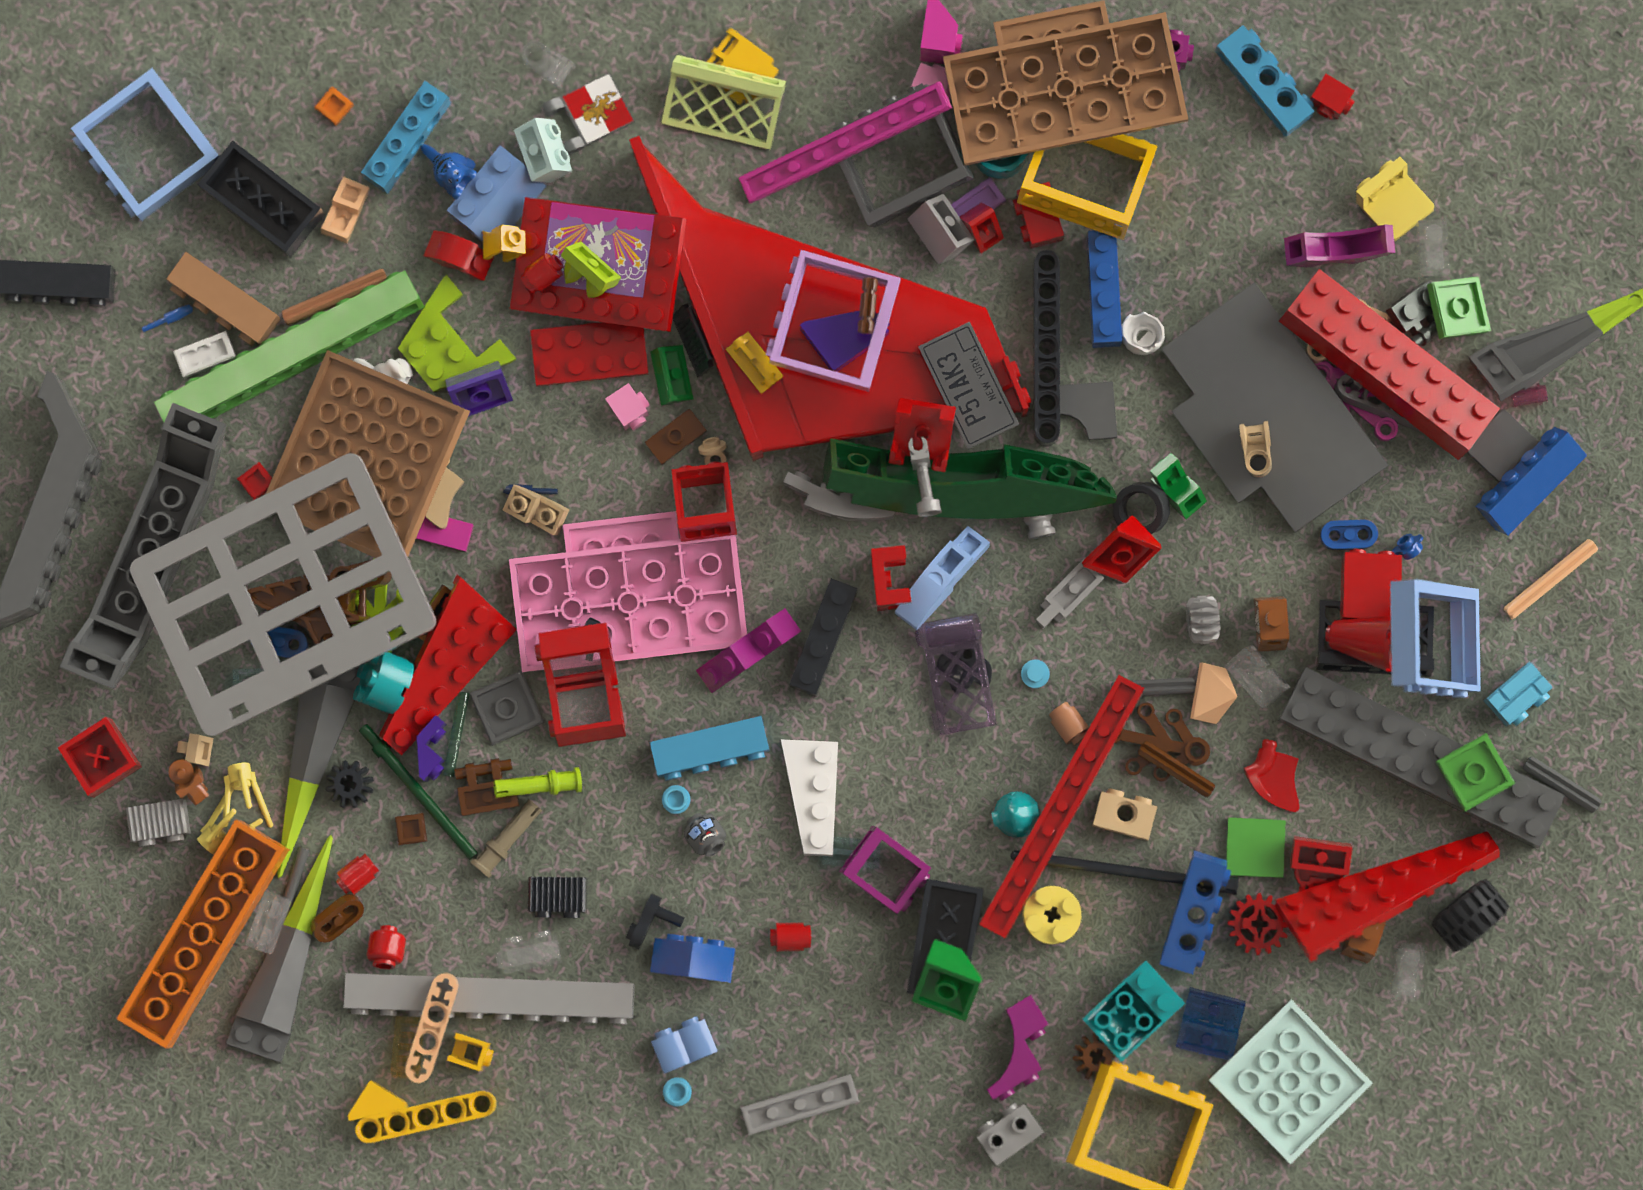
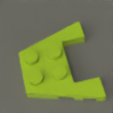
M447 275L443 277L425 305V308H423L398 347L399 351L433 392L447 388L445 379L499 361L500 365L503 366L517 360L500 339L476 357L444 319L441 313L463 296Z

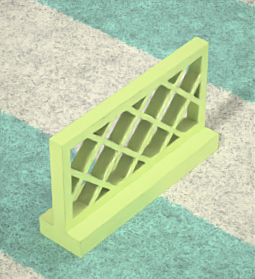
M676 56L672 63V73L662 124L771 149L786 81L684 56ZM677 77L688 79L694 89L682 96L676 87ZM708 84L716 86L721 96L711 102L707 100L701 91ZM735 91L743 92L749 101L737 109L728 97V95ZM697 92L705 105L692 112L684 99ZM674 94L678 98L675 101H673ZM763 97L775 100L773 110L766 115L762 114L755 103ZM724 99L732 112L720 119L712 105ZM680 102L688 116L682 120L669 118L671 107ZM751 105L759 119L747 126L739 112ZM706 109L709 110L716 121L708 127L701 125L696 118V115ZM734 115L743 127V129L736 133L728 132L722 123ZM771 116V121L769 124L766 119ZM762 122L768 130L767 140L755 138L750 129Z

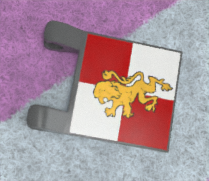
M610 73L543 104V111L547 117L565 108L579 135L564 142V149L568 155H572L584 147L635 122Z

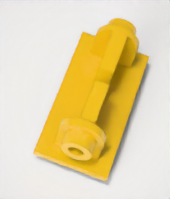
M749 332L737 338L726 349L761 394L783 377L775 365L769 364L770 358Z

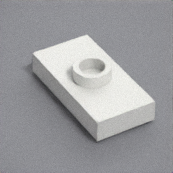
M226 331L173 351L184 379L209 370L219 364L235 360L236 357Z

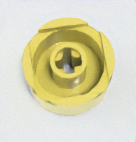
M1047 886L1040 888L1025 903L1023 909L1024 926L1032 938L1040 943L1048 945L1062 943L1071 938L1079 928L1081 922L1079 902L1071 892L1062 887ZM1055 908L1057 909L1056 914L1060 918L1049 923L1047 922L1048 917L1044 915V912Z

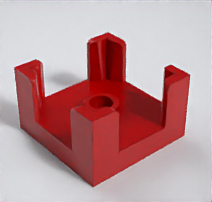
M900 398L896 411L895 430L889 463L903 465L905 456H910L909 441L912 439L914 450L920 451L923 449L922 437H924L928 444L929 458L933 460L931 469L945 472L956 407Z
M905 545L871 549L877 611L895 610L901 604H910L911 593L909 588L887 590L888 587H892L890 570L885 571V567L906 565Z

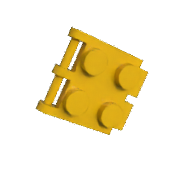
M730 27L726 31L728 35L718 48L714 47L712 49V55L707 60V62L713 63L718 58L717 65L774 78L779 72L772 65L774 63L772 57ZM733 38V39H734L733 42L730 44V46L727 48V50L723 53L722 50L725 48V46L728 44V42ZM735 91L728 95L729 98L740 106L743 102H749L743 92Z

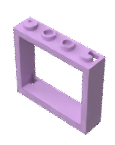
M801 250L799 258L794 256L789 273L794 274L791 285L785 284L781 300L786 301L784 311L777 312L773 328L778 329L776 339L770 338L766 355L770 356L769 364L869 392L901 278ZM807 265L861 281L865 277L876 278L879 286L886 287L860 378L781 356Z

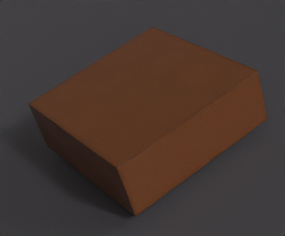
M424 813L395 817L399 846L428 842Z

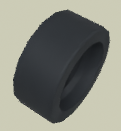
M1137 482L1123 488L1117 495L1116 503L1113 504V517L1117 526L1129 518L1126 510L1129 498L1136 493H1144L1153 499L1157 510L1154 521L1144 527L1150 534L1160 531L1167 523L1170 515V502L1165 492L1150 482Z

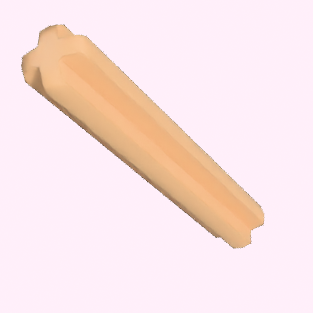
M1590 539L1583 542L1504 607L1505 613L1511 619L1516 618L1598 551L1596 544Z

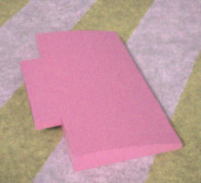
M676 511L563 524L565 553L509 559L522 672L544 670L542 661L537 662L535 654V644H540L538 633L585 626L586 621L590 617L598 620L600 623H607L614 661L724 649L747 635L736 535L681 542L678 533ZM598 652L593 653L592 660L586 659L585 654L553 659L551 664L552 668L555 669L601 663Z

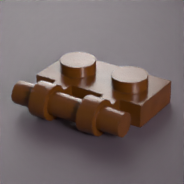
M495 758L491 759L489 763L475 765L473 762L465 764V767L454 769L456 780L467 778L468 786L457 788L463 817L519 807L517 795L495 798V785L493 781L477 783V776L493 774V780H502L503 771L513 770L511 759L500 760Z

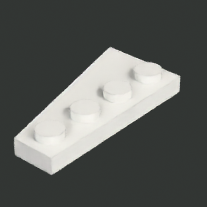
M781 739L804 855L833 857L838 742Z

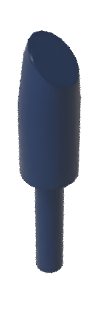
M519 484L508 485L503 491L505 494H510L513 485H518L537 494H558V489L533 488V485Z

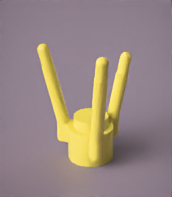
M237 763L228 766L229 775L223 777L225 783L223 818L230 812L231 786L234 787V790H242L248 809L252 807L248 788L252 787L267 826L272 828L273 823L256 782L255 772H251L250 763Z
M231 786V794H232L233 791H234V787H233V786ZM224 796L206 825L200 830L202 834L197 838V841L212 854L217 851L226 836L222 829L236 814V809H231L218 825L214 824L223 810ZM259 818L249 825L256 828L263 823V819Z

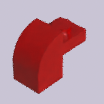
M435 230L423 255L441 266L457 269L480 281L485 280L494 258L493 256L490 259H484L483 249L467 239Z

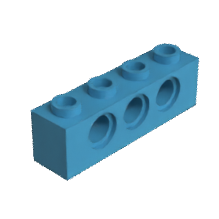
M1243 25L1219 43L1215 52L1286 138L1313 116L1314 110L1312 108L1314 105L1306 94L1301 95L1294 87L1296 83L1291 75L1287 72L1283 74L1278 68L1276 57L1269 50L1265 52L1259 43L1261 41L1258 35L1252 29L1247 30ZM1244 53H1251L1255 56L1256 62L1247 64L1242 60V55ZM1264 74L1270 75L1274 83L1268 86L1260 82L1259 77ZM1286 96L1291 100L1292 105L1282 107L1278 104L1277 98Z
M424 81L361 171L364 179L388 194L450 106L451 101L449 97Z

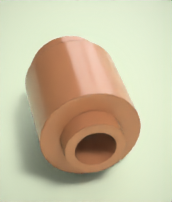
M1065 702L1049 714L1052 719L1051 724L1066 744L1072 742L1075 746L1081 743L1089 726L1074 706H1070L1068 702Z

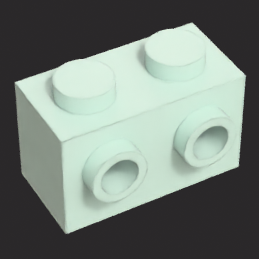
M534 118L514 129L531 181L552 183L572 172L569 163L570 158L564 149L560 137L561 132L555 120Z

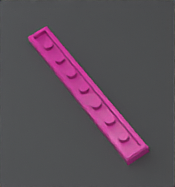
M936 82L738 178L748 202L754 203L952 109L942 83Z

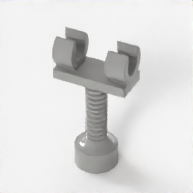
M922 437L923 449L920 451L914 450L911 439L909 441V451L913 470H917L922 498L921 502L917 503L918 516L929 517L941 513L939 500L932 497L928 468L931 467L928 444L926 439Z

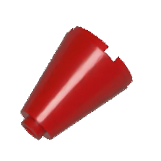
M1391 616L1335 620L1332 625H1328L1325 640L1329 642L1331 649L1387 672H1392Z

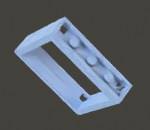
M153 68L71 128L76 135L72 140L82 152L87 149L93 157L89 160L98 174L101 172L106 174L109 178L105 182L115 196L119 193L126 201L122 206L131 218L137 215L141 221L206 174L220 157ZM151 85L205 156L139 204L86 135V132Z
M1415 579L1390 582L1392 686L1404 687V692H1420V694H1436V696H1452V698L1468 697V692H1481L1479 589ZM1418 597L1450 602L1451 682L1420 678Z

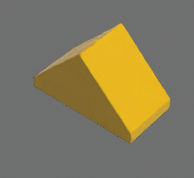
M370 1080L349 1112L348 1119L353 1121L408 1108V1104L383 1086Z

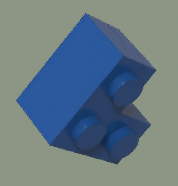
M667 934L666 939L655 938L650 972L731 983L735 948L724 947V941L707 939V944H704L702 937L686 936V941H684V936Z

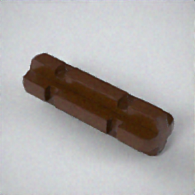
M865 277L862 281V290L864 292L861 293L859 311L861 320L858 321V333L861 334L873 333L874 321L872 319L875 317L877 297L875 292H877L878 280L876 278Z

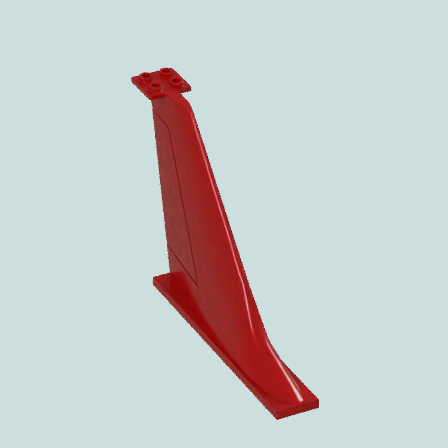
M640 135L629 139L633 155L656 214L686 218L679 273L713 355L714 363L753 461L764 458L763 452L827 443L830 441V438L846 440L894 432L896 411L900 398L946 405L918 346L968 322L971 323L1013 412L1020 413L1021 418L1027 416L1028 408L1030 407L1029 403H1031L1030 396L1026 387L1021 388L1019 385V377H1021L1019 368L1015 360L1010 362L1008 355H1005L986 307L904 278L900 280L889 319L890 325L887 327L889 334L884 338L869 392L776 366L783 377L761 394L726 349L737 338L749 332L766 353L770 338L775 340L778 332L777 328H773L777 312H783L786 301L781 300L785 284L791 285L794 274L789 273L793 257L799 258L801 250L891 276H899L702 207L642 143ZM807 265L781 356L829 370L801 332L800 325L805 321L860 311L861 293L864 292L862 290V281ZM879 285L877 292H875L877 295L876 314L880 311L886 287ZM868 350L840 369L838 373L860 378Z

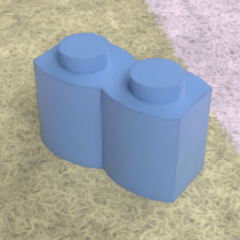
M696 1016L682 1022L683 1028L672 1032L670 1027L655 1033L656 1039L651 1041L664 1074L718 1052L705 1019L699 1021Z

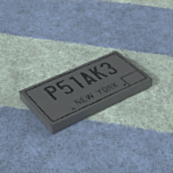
M970 322L918 346L946 405L956 407L954 422L967 449L1019 425Z

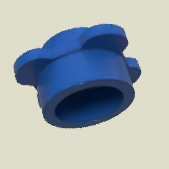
M1412 534L1403 535L1397 541L1398 546L1392 552L1395 555L1401 554L1405 560L1416 557L1423 549L1420 543L1423 540V536L1421 534L1417 536H1412Z

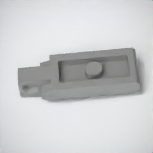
M1081 561L1045 597V601L1040 605L1045 611L1035 622L1042 629L1053 619L1060 623L1104 580V577L1096 571L1083 567Z

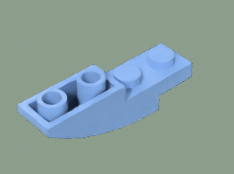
M967 526L953 542L950 540L928 565L910 589L911 603L899 605L895 610V614L918 630L953 592V586L989 548L990 542Z

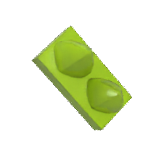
M582 242L565 247L561 254V257L566 260L564 267L565 284L576 282L584 276L586 278V292L589 298L598 297L607 289L617 286L622 278Z

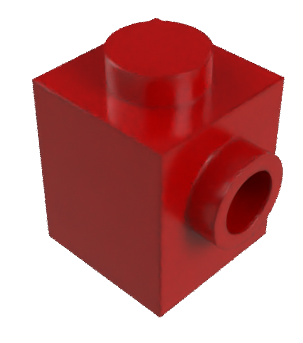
M1325 74L1310 100L1318 108V114L1329 120L1332 117L1338 120L1341 113L1347 116L1355 103L1351 99L1355 90Z

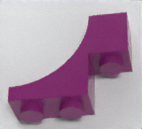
M1387 224L1344 232H1303L1284 238L1286 266L1308 268L1330 262L1357 264L1395 253L1393 225Z
M784 608L696 669V672L710 692L713 693L800 633L801 630L786 608Z
M1031 995L1006 1009L1012 1024L1014 1046L1005 1072L998 1081L986 1089L992 1100L998 1097L1000 1101H1003L1015 1093L1013 1087L1023 1082L1027 1086L1040 1078L1038 1072L1042 1068L1025 1042V1039L1029 1037L1031 1041L1036 1040L1046 1033L1044 1027L1049 1024Z

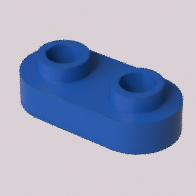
M1369 520L1330 521L1324 525L1320 532L1322 544L1330 550L1367 549L1378 538L1377 527ZM1365 530L1368 533V538L1366 540L1359 539L1358 531ZM1331 531L1338 532L1339 540L1332 541L1329 533Z
M277 627L267 632L271 636V642L278 657L291 658L307 650L309 647L307 637L298 630ZM292 640L299 641L298 649H290L289 644Z

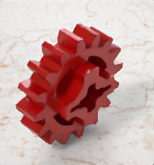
M1257 893L1255 900H1252V897L1248 894L1245 896V904L1238 900L1235 904L1239 909L1237 911H1229L1234 920L1228 921L1227 925L1233 926L1234 931H1231L1228 935L1229 937L1236 936L1238 938L1234 944L1236 947L1241 944L1245 945L1244 953H1248L1253 948L1255 955L1259 956L1261 949L1264 948L1265 952L1270 954L1272 953L1271 945L1280 948L1281 944L1278 939H1286L1288 937L1286 933L1282 932L1283 928L1288 926L1283 922V918L1276 909V904H1272L1273 896L1271 895L1266 900H1262V894ZM1253 906V912L1248 918H1240L1248 907ZM1265 907L1274 913L1276 919L1269 918L1265 913ZM1258 911L1260 920L1266 923V927L1261 928L1260 933L1257 932L1256 927L1251 926V922L1257 919ZM1240 929H1246L1252 935V942L1242 935ZM1269 930H1276L1272 939L1264 943V935Z

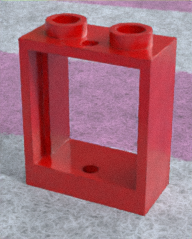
M714 461L707 465H685L678 469H671L681 542L737 535L728 462ZM724 484L727 512L685 517L682 488Z

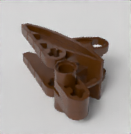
M369 561L349 566H339L334 568L330 575L326 576L331 581ZM390 572L337 597L350 628L351 625L360 624L372 618L366 615V591L387 585L392 578ZM303 575V577L299 576L284 580V582L279 581L247 590L254 604L270 611L312 590L306 575ZM356 594H359L358 611H355ZM320 606L293 619V621L308 629L315 645L321 643L322 639L325 641L334 637Z

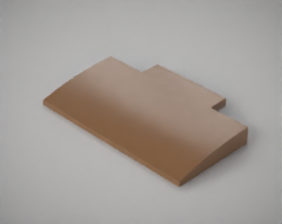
M1103 0L994 22L998 46L943 57L965 166L1188 121L1166 12L1109 23L1105 1Z

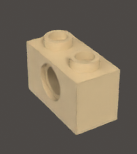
M1108 788L1107 793H1100L1092 826L1148 841L1157 806L1151 805V799L1136 796L1135 800L1124 798V792ZM1128 806L1131 808L1133 817L1130 821L1124 822L1118 818L1117 810L1119 807Z

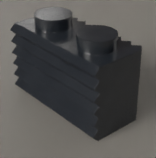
M528 877V912H534V918H552V912H562L563 918H580V913H587V878Z

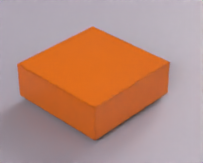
M332 86L314 108L337 126L354 104Z

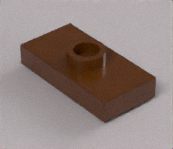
M689 408L649 438L645 444L660 464L664 465L706 433L707 430Z

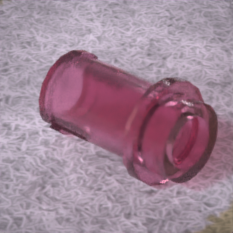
M1539 383L1526 390L1522 388L1511 395L1514 408L1534 403L1543 405V402L1548 401L1546 386Z

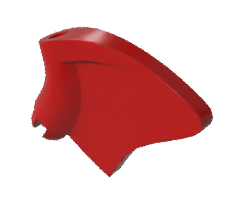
M1264 739L1255 762L1244 767L1248 782L1255 792L1270 804L1284 810L1297 812L1300 806L1295 787V771L1299 759L1276 752L1277 742Z

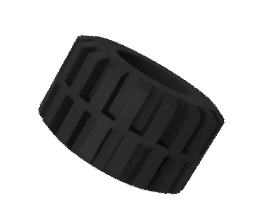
M1487 879L1480 880L1445 907L1434 918L1431 926L1453 952L1461 951L1494 926L1507 913L1510 906Z

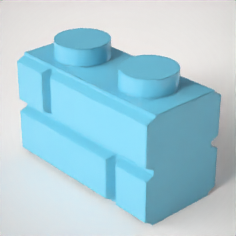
M1528 662L1483 701L1505 726L1511 723L1517 726L1529 716L1526 712L1528 708L1533 704L1538 708L1550 698L1547 692L1553 687L1540 674L1537 668L1531 662Z

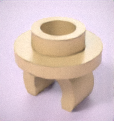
M711 437L705 439L703 444L699 446V454L704 455L706 465L710 463V458L714 455L719 456L721 462H726L724 450L727 448L725 441L719 440L718 437Z

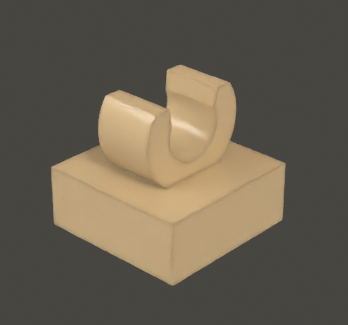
M189 734L188 742L178 741L177 753L186 754L185 760L192 764L209 766L213 738Z

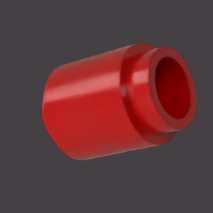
M545 253L526 267L520 277L530 292H542L563 276L561 269L564 266L555 254L549 255Z
M363 854L360 858L356 856L337 872L340 878L336 880V883L346 894L351 891L355 895L376 878L374 875L379 872V869L366 854Z
M803 922L776 923L775 929H770V946H776V952L804 951V948H811V925H804Z

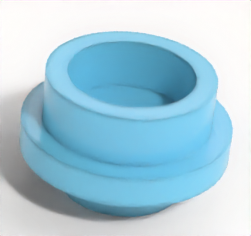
M1030 660L1025 663L1021 670L1023 682L1031 688L1044 686L1050 676L1048 666L1041 660Z
M670 786L662 795L664 808L672 814L683 813L690 805V794L682 786Z
M672 1078L663 1087V1097L672 1106H682L691 1098V1086L683 1078Z

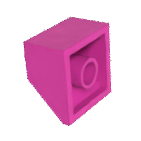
M927 0L920 61L944 64V56L961 53L963 34H958V24L939 0Z

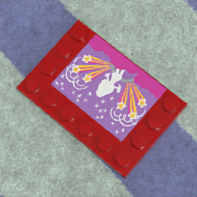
M525 197L520 230L525 231L526 254L516 258L510 309L671 332L686 218ZM582 242L622 277L617 286L607 289L598 297L589 298L586 292V278L583 276L576 282L565 284L564 268L561 269L563 276L542 292H530L523 284L520 276L524 273L526 267L545 253L549 255L555 254L565 267L566 260L561 257L565 247Z

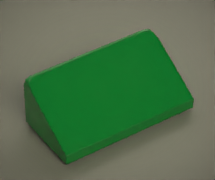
M683 345L657 347L650 351L661 406L693 400Z

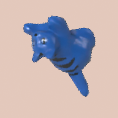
M426 144L421 145V150L433 163V173L436 182L457 200L466 185L477 174V171L473 170L476 165L475 162L457 152L440 154Z

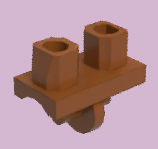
M177 759L171 763L168 769L169 777L175 783V791L180 798L187 795L196 806L209 796L208 788L203 783V772L198 765L192 767L191 763L184 759Z

